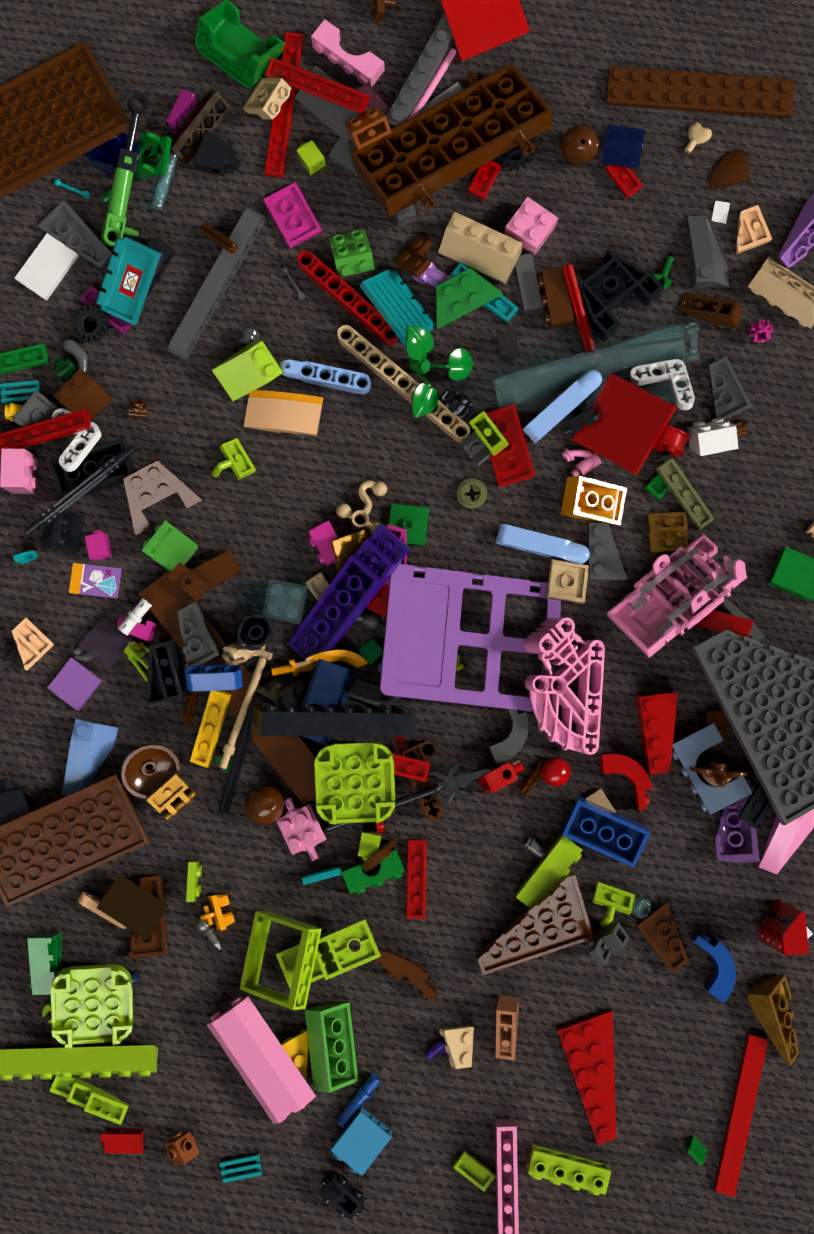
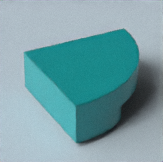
M27 551L13 556L14 561L21 565L38 557L36 551Z

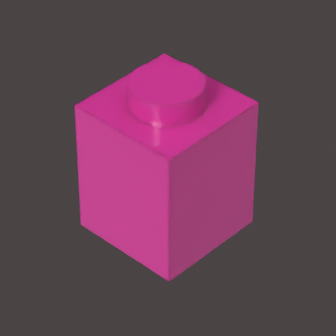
M98 530L90 532L91 535L85 536L89 559L95 561L112 557L108 534Z

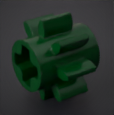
M60 356L54 361L56 366L53 370L62 380L65 377L69 380L75 374L74 370L77 368L68 357L63 359Z

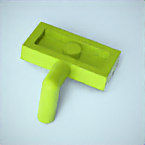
M238 438L220 446V450L226 460L216 465L212 471L213 477H218L222 470L228 467L232 468L238 480L255 473L256 469Z
M598 882L592 902L607 907L606 916L600 922L601 927L605 928L613 921L615 910L630 915L635 894Z

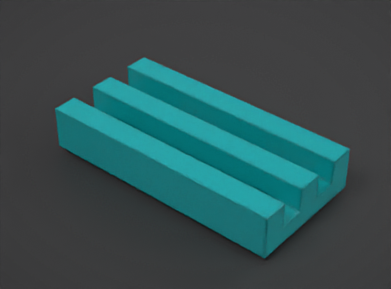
M39 381L0 384L2 390L1 402L3 404L26 402L30 396L7 398V395L33 393L35 390L40 392ZM35 386V388L6 391V389Z
M341 866L304 875L302 878L303 884L307 885L342 875Z
M259 1153L222 1160L219 1163L223 1183L261 1176L263 1173ZM256 1160V1163L228 1169H226L225 1167L228 1165ZM257 1168V1170L227 1176V1174Z

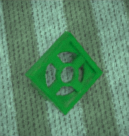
M150 132L146 134L141 133V140L138 141L137 148L139 158L136 173L133 176L139 179L167 175L172 139L168 136L158 137ZM159 145L162 148V154L158 153ZM152 146V151L148 156H145L146 149ZM157 154L156 161L151 163L152 156Z

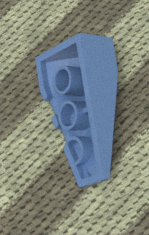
M84 719L75 720L65 772L63 795H68L91 784L96 773L115 745L118 727Z

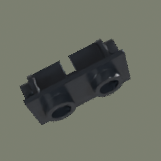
M589 404L580 409V414L576 416L574 413L564 418L565 422L560 424V426L565 424L566 434L573 435L584 429L582 421H584L586 427L599 422V419L602 418L599 411H595L598 405L592 407Z

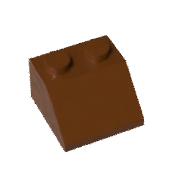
M80 368L54 395L71 412L85 408L89 410L91 422L112 400Z

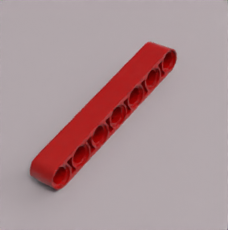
M305 250L299 253L297 257L298 265L306 276L384 344L393 346L398 342L399 338L396 334L391 339L385 336L388 332L394 333V331L376 308L310 251ZM306 259L311 260L308 265L302 264ZM320 271L325 273L322 277L316 276V273ZM335 283L338 284L339 287L337 289H331L330 285ZM352 296L353 299L347 302L344 300V297ZM360 308L367 309V312L364 314H360L357 311ZM374 320L381 321L379 326H374L371 323Z

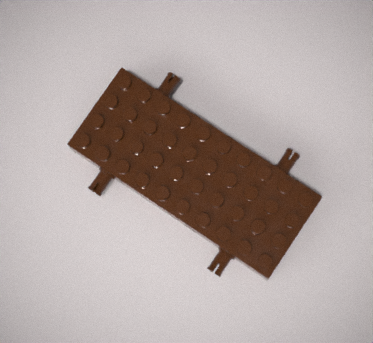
M512 63L482 80H479L476 74H472V77L469 75L466 80L469 87L392 128V133L359 150L356 148L350 151L354 169L389 217L419 200L426 210H430L429 205L431 208L436 205L435 199L430 194L517 146L520 147L525 155H529L528 151L530 154L534 151L535 146L529 140L552 127V110Z

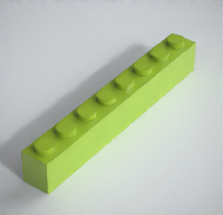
M155 1045L4 1049L0 1050V1080L10 1081L12 1077H20V1080H32V1076H40L39 1079L44 1080L52 1079V1076H59L60 1079H71L72 1075H79V1078H91V1075L99 1074L100 1078H110L111 1074H119V1077H131V1073H139L141 1077L151 1076V1073H157L158 1048Z

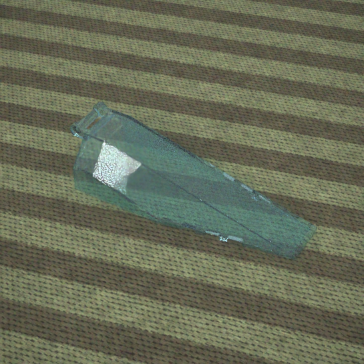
M691 322L688 325L686 323L666 325L623 341L494 378L498 406L502 408L515 404L517 411H541V409H546L587 371L597 370L602 376L600 386L572 411H579V408H584L589 404L592 406L611 373L631 383L630 372L636 366L672 359L682 360L686 366L685 362L698 360L700 358L697 341L699 324ZM689 334L690 351L685 353V340L689 339ZM655 369L652 373L654 375H661L662 371ZM669 380L638 386L669 403L676 402ZM682 381L675 383L680 388L686 386ZM685 393L683 394V399H682V400H684V401H686Z

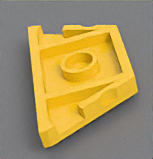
M303 1029L297 1036L284 1040L281 1046L306 1081L308 1035L307 1029Z

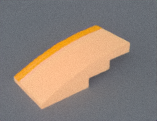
M254 390L249 393L243 427L277 433L285 432L297 435L300 433L317 436L323 397Z

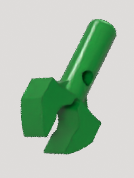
M672 256L667 257L662 272L654 274L658 281L663 278L664 290L668 289L672 282L668 277L674 262V257Z

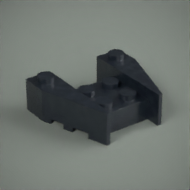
M609 248L606 250L604 257L607 263L583 281L578 274H575L591 329L603 343L614 335L620 326V322L610 311L633 293L646 307H649L662 296L665 288L652 273L647 270L645 272L637 267L635 263H630L621 258L618 253Z

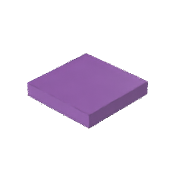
M71 657L47 688L75 710L80 711L103 680Z

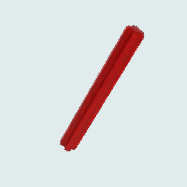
M572 264L562 267L583 347L586 357L591 358L597 355L575 271Z

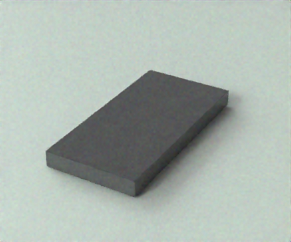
M316 65L311 73L334 81ZM299 90L294 98L350 144L351 141L344 124L348 123L352 118L362 115Z

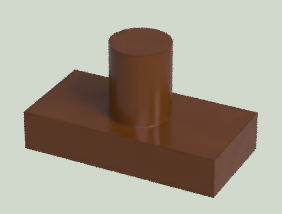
M373 0V22H381L385 13V7L396 8L397 0Z

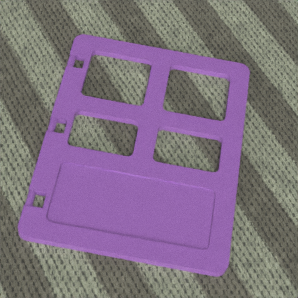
M399 564L390 576L380 679L381 693L386 696L534 712L530 697L504 695L498 692L502 651L539 655V653H529L525 650V639L505 637L503 635L505 599L507 594L544 598L547 601L546 619L560 618L561 600L546 598L548 583ZM414 571L424 572V578L413 577ZM472 578L482 580V586L472 585ZM530 586L540 587L539 593L530 592ZM463 589L489 591L491 593L488 634L463 632L460 630ZM460 645L484 648L487 651L484 690L482 692L455 688L457 651ZM542 662L541 675L549 676L548 671L545 670V667ZM551 664V671L554 674L556 666Z

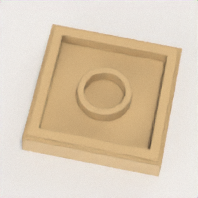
M552 559L550 561L546 598L585 603L589 565Z

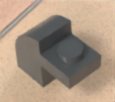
M619 922L609 925L593 936L594 939L589 941L591 948L588 953L600 968L607 965L612 953L625 948L629 936Z

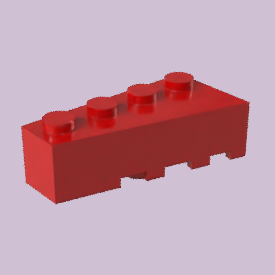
M678 692L635 697L646 773L649 775L670 772Z

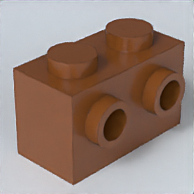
M378 107L369 109L364 115L354 117L344 124L350 141L358 150L392 133L386 115Z

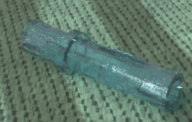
M172 153L169 155L167 175L160 176L151 204V208L155 209L157 207L156 210L158 211L163 210L171 179L175 175L174 169L178 156L174 155L172 157Z

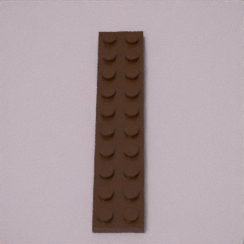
M610 66L606 105L791 119L793 116L795 80Z

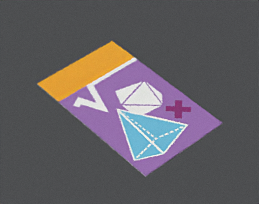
M73 563L69 593L118 598L122 568Z

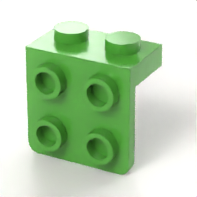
M364 229L337 234L329 238L337 274L340 278L375 270L371 248Z
M165 520L164 523H159L155 528L156 533L153 537H149L144 542L142 551L171 572L179 562L185 566L198 549V545Z

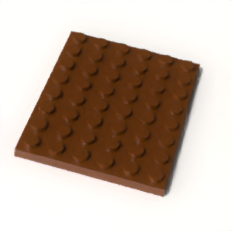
M85 41L0 86V198L129 130L130 121Z

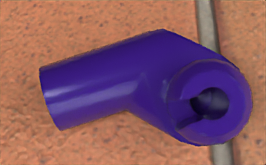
M436 1041L425 1051L427 1057L431 1060L438 1053L449 1056L444 1046L446 1041Z

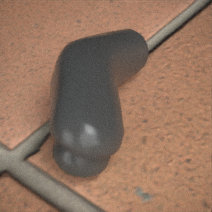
M66 340L63 343V347L75 358L77 371L80 368L83 372H87V353L74 340Z

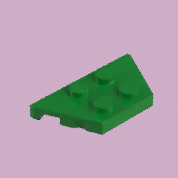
M468 268L436 286V326L439 329L503 294L471 268Z

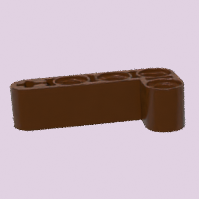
M424 741L406 749L402 755L405 756L407 752H413L416 755V759L426 761L435 756L437 747L432 741ZM426 744H431L434 748L433 753L430 755L423 753L422 749ZM429 777L427 782L410 778L415 792L421 791L423 788L432 787ZM436 793L429 798L419 799L428 819L438 820L441 817L442 807ZM435 798L436 801L432 802L434 808H439L436 816L428 813L430 806L429 804L425 806L424 802H430Z

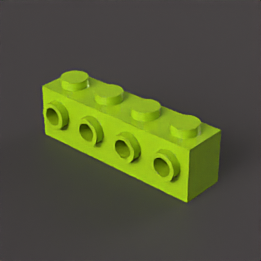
M532 1144L526 1167L528 1174L534 1179H548L556 1185L563 1183L569 1185L574 1190H580V1188L588 1190L593 1195H606L611 1175L609 1164Z

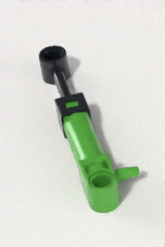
M142 92L134 93L127 101L128 110L132 113L125 149L120 148L117 152L112 191L101 233V240L108 247H114L116 241L111 242L108 239V232L115 233L116 240L117 238L123 239V234L138 236V231L125 227L127 219L125 216L133 175L136 173L139 153L133 151L139 117L149 107V99ZM134 99L142 102V108H137L134 105Z

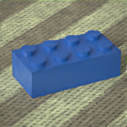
M576 796L561 829L562 836L635 868L651 834L647 826L580 796Z

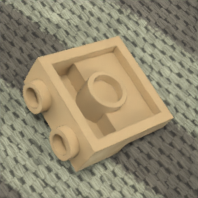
M261 78L243 109L248 114H258L262 119L273 120L280 112L281 105L288 99L292 88L282 78Z

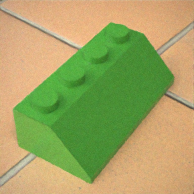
M350 1003L325 1004L306 1009L305 1017L314 1090L330 1093L358 1082Z

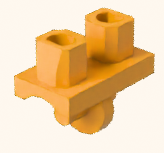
M227 894L209 895L208 899L212 911H210L209 905L203 906L205 914L200 915L201 920L207 919L208 926L214 924L212 918L214 917L217 930H225L226 926L235 922L232 912L222 914L220 908L229 905Z

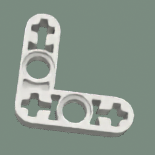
M672 359L640 365L631 370L630 381L632 384L641 386L669 380L677 407L681 410H689L693 407L695 396L686 366L682 360ZM659 369L662 371V374L654 375L652 371ZM682 381L686 386L680 388L675 383ZM684 393H685V398H686V400L688 401V403H685V401L682 400Z
M59 408L53 412L52 418L72 412ZM91 422V429L74 433L76 437L59 458V464L63 470L67 472L76 470L101 437V431L95 423ZM79 444H85L82 450H76Z

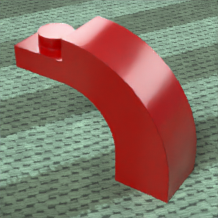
M612 753L599 754L601 774L621 773L625 775L633 785L636 810H647L646 805H649V797L647 793L645 794V790H652V784L644 768L635 760L624 755Z

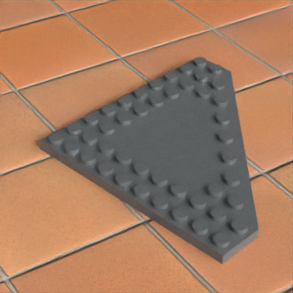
M724 630L692 647L691 649L781 824L787 825L813 810L814 662L808 658L785 652L777 647L762 644L746 636L734 634V632Z

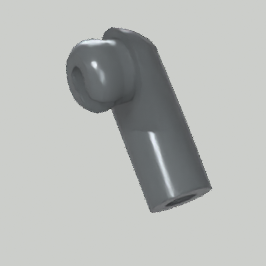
M78 646L72 650L73 657L76 660L88 662L102 656L99 647L90 651H83L82 647Z

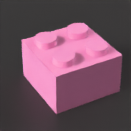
M527 197L506 225L504 235L522 242V247L535 256L556 227L558 217Z
M1 449L0 487L12 494H35V489L38 486V480L35 477V470L38 469V459L26 449Z

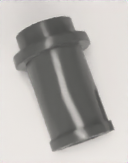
M528 837L523 843L524 850L530 851L539 860L542 861L546 857L548 850L535 842V838Z

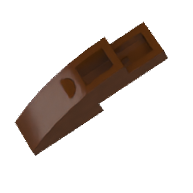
M378 948L381 957L372 961L377 965H383L386 968L384 971L392 979L395 977L399 980L405 975L404 979L411 986L415 984L420 989L419 993L426 1000L430 998L434 1001L438 997V991L426 981L429 977V972L422 966L402 954Z

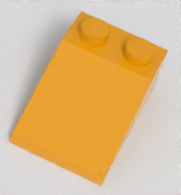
M582 476L567 477L561 515L621 525L627 488Z

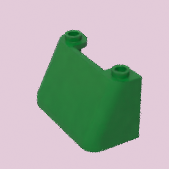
M224 0L198 19L195 46L200 54L246 88H252L266 73L271 57L277 59L282 53L285 42L275 35L270 36L266 42L239 22L240 13L238 8L229 0Z

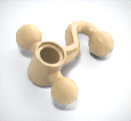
M368 480L363 482L358 489V494L365 504L363 510L352 512L350 506L343 503L337 507L336 513L340 518L348 517L351 519L355 530L362 531L368 529L372 536L380 524L369 522L368 514L372 509V501L366 494V489L372 488L376 496H383L387 492V486L384 482ZM357 517H363L365 519V523L357 524L355 522V519Z

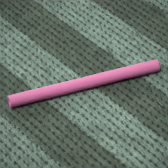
M451 48L407 120L421 113L457 53L455 49Z

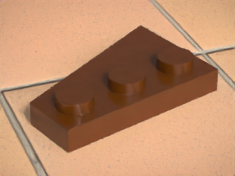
M665 901L638 922L636 926L669 970L675 973L688 962L678 935L675 921L671 915L669 904Z

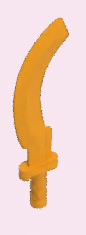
M331 650L312 655L303 662L295 663L294 659L289 660L290 665L271 668L272 676L292 672L293 677L298 676L297 673L312 671L316 667L319 658L328 662H346L356 668L366 665L367 661L362 656L351 651Z

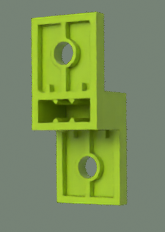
M366 918L335 932L329 930L320 935L311 983L323 977L325 980H328L381 957ZM352 940L360 942L361 946L356 951L349 947V943ZM300 943L276 954L290 989Z

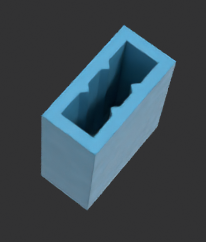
M361 1107L347 1127L343 1129L333 1142L331 1147L332 1154L337 1160H343L347 1163L348 1168L353 1173H359L363 1176L392 1138V1131Z

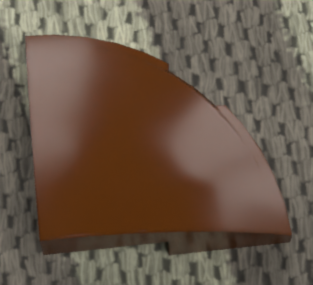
M743 149L728 153L714 167L710 177V190L749 183V168Z

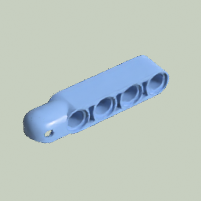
M290 359L280 362L279 365L283 376L299 379L305 383L357 394H366L371 389L370 378L364 373ZM305 369L312 370L308 376L303 375L302 372ZM323 373L330 374V377L326 380L320 378ZM347 377L349 380L347 383L342 384L339 382V379ZM361 380L367 382V385L363 388L357 385Z
M589 370L533 419L523 431L534 443H537L600 386L602 382L600 372Z
M500 524L495 541L496 544L571 563L583 564L590 557L589 549L584 545L507 524Z

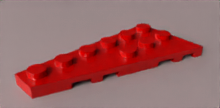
M611 1009L557 1029L598 1145L616 1139L613 1011Z

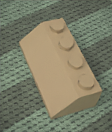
M454 212L446 227L438 253L506 284L522 253L523 243Z
M768 256L748 287L751 288L754 294L766 298L769 304L781 308L785 315L794 317L800 325L811 329L814 325V286Z

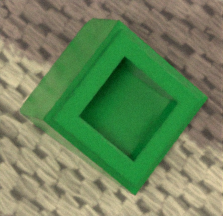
M371 638L358 652L372 665L383 654V649Z
M692 1136L684 1144V1148L696 1163L702 1166L707 1149L695 1136Z

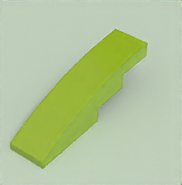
M56 1076L50 1092L68 1098L67 1102L85 1108V1112L119 1125L122 1124L129 1107L127 1103L73 1076L71 1079H60L59 1076Z

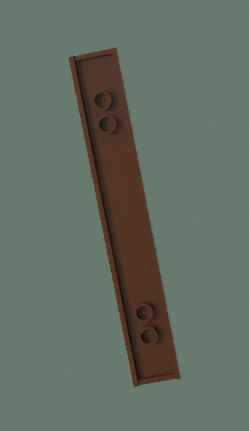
M168 570L138 595L141 599H145L152 605L149 609L183 651L184 644L180 632L178 611L195 602L182 588L167 577L170 574ZM202 612L222 655L200 666L228 665L223 659V648L228 644ZM243 663L238 664L241 666L243 686L236 690H221L231 694L228 709L236 719L252 679V674ZM258 683L257 688H256L255 691H257L259 688H261V686H260L259 683ZM254 693L251 703L258 705L263 703L257 694ZM253 731L251 739L302 804L305 806L316 797L314 766L316 755L301 736H259Z

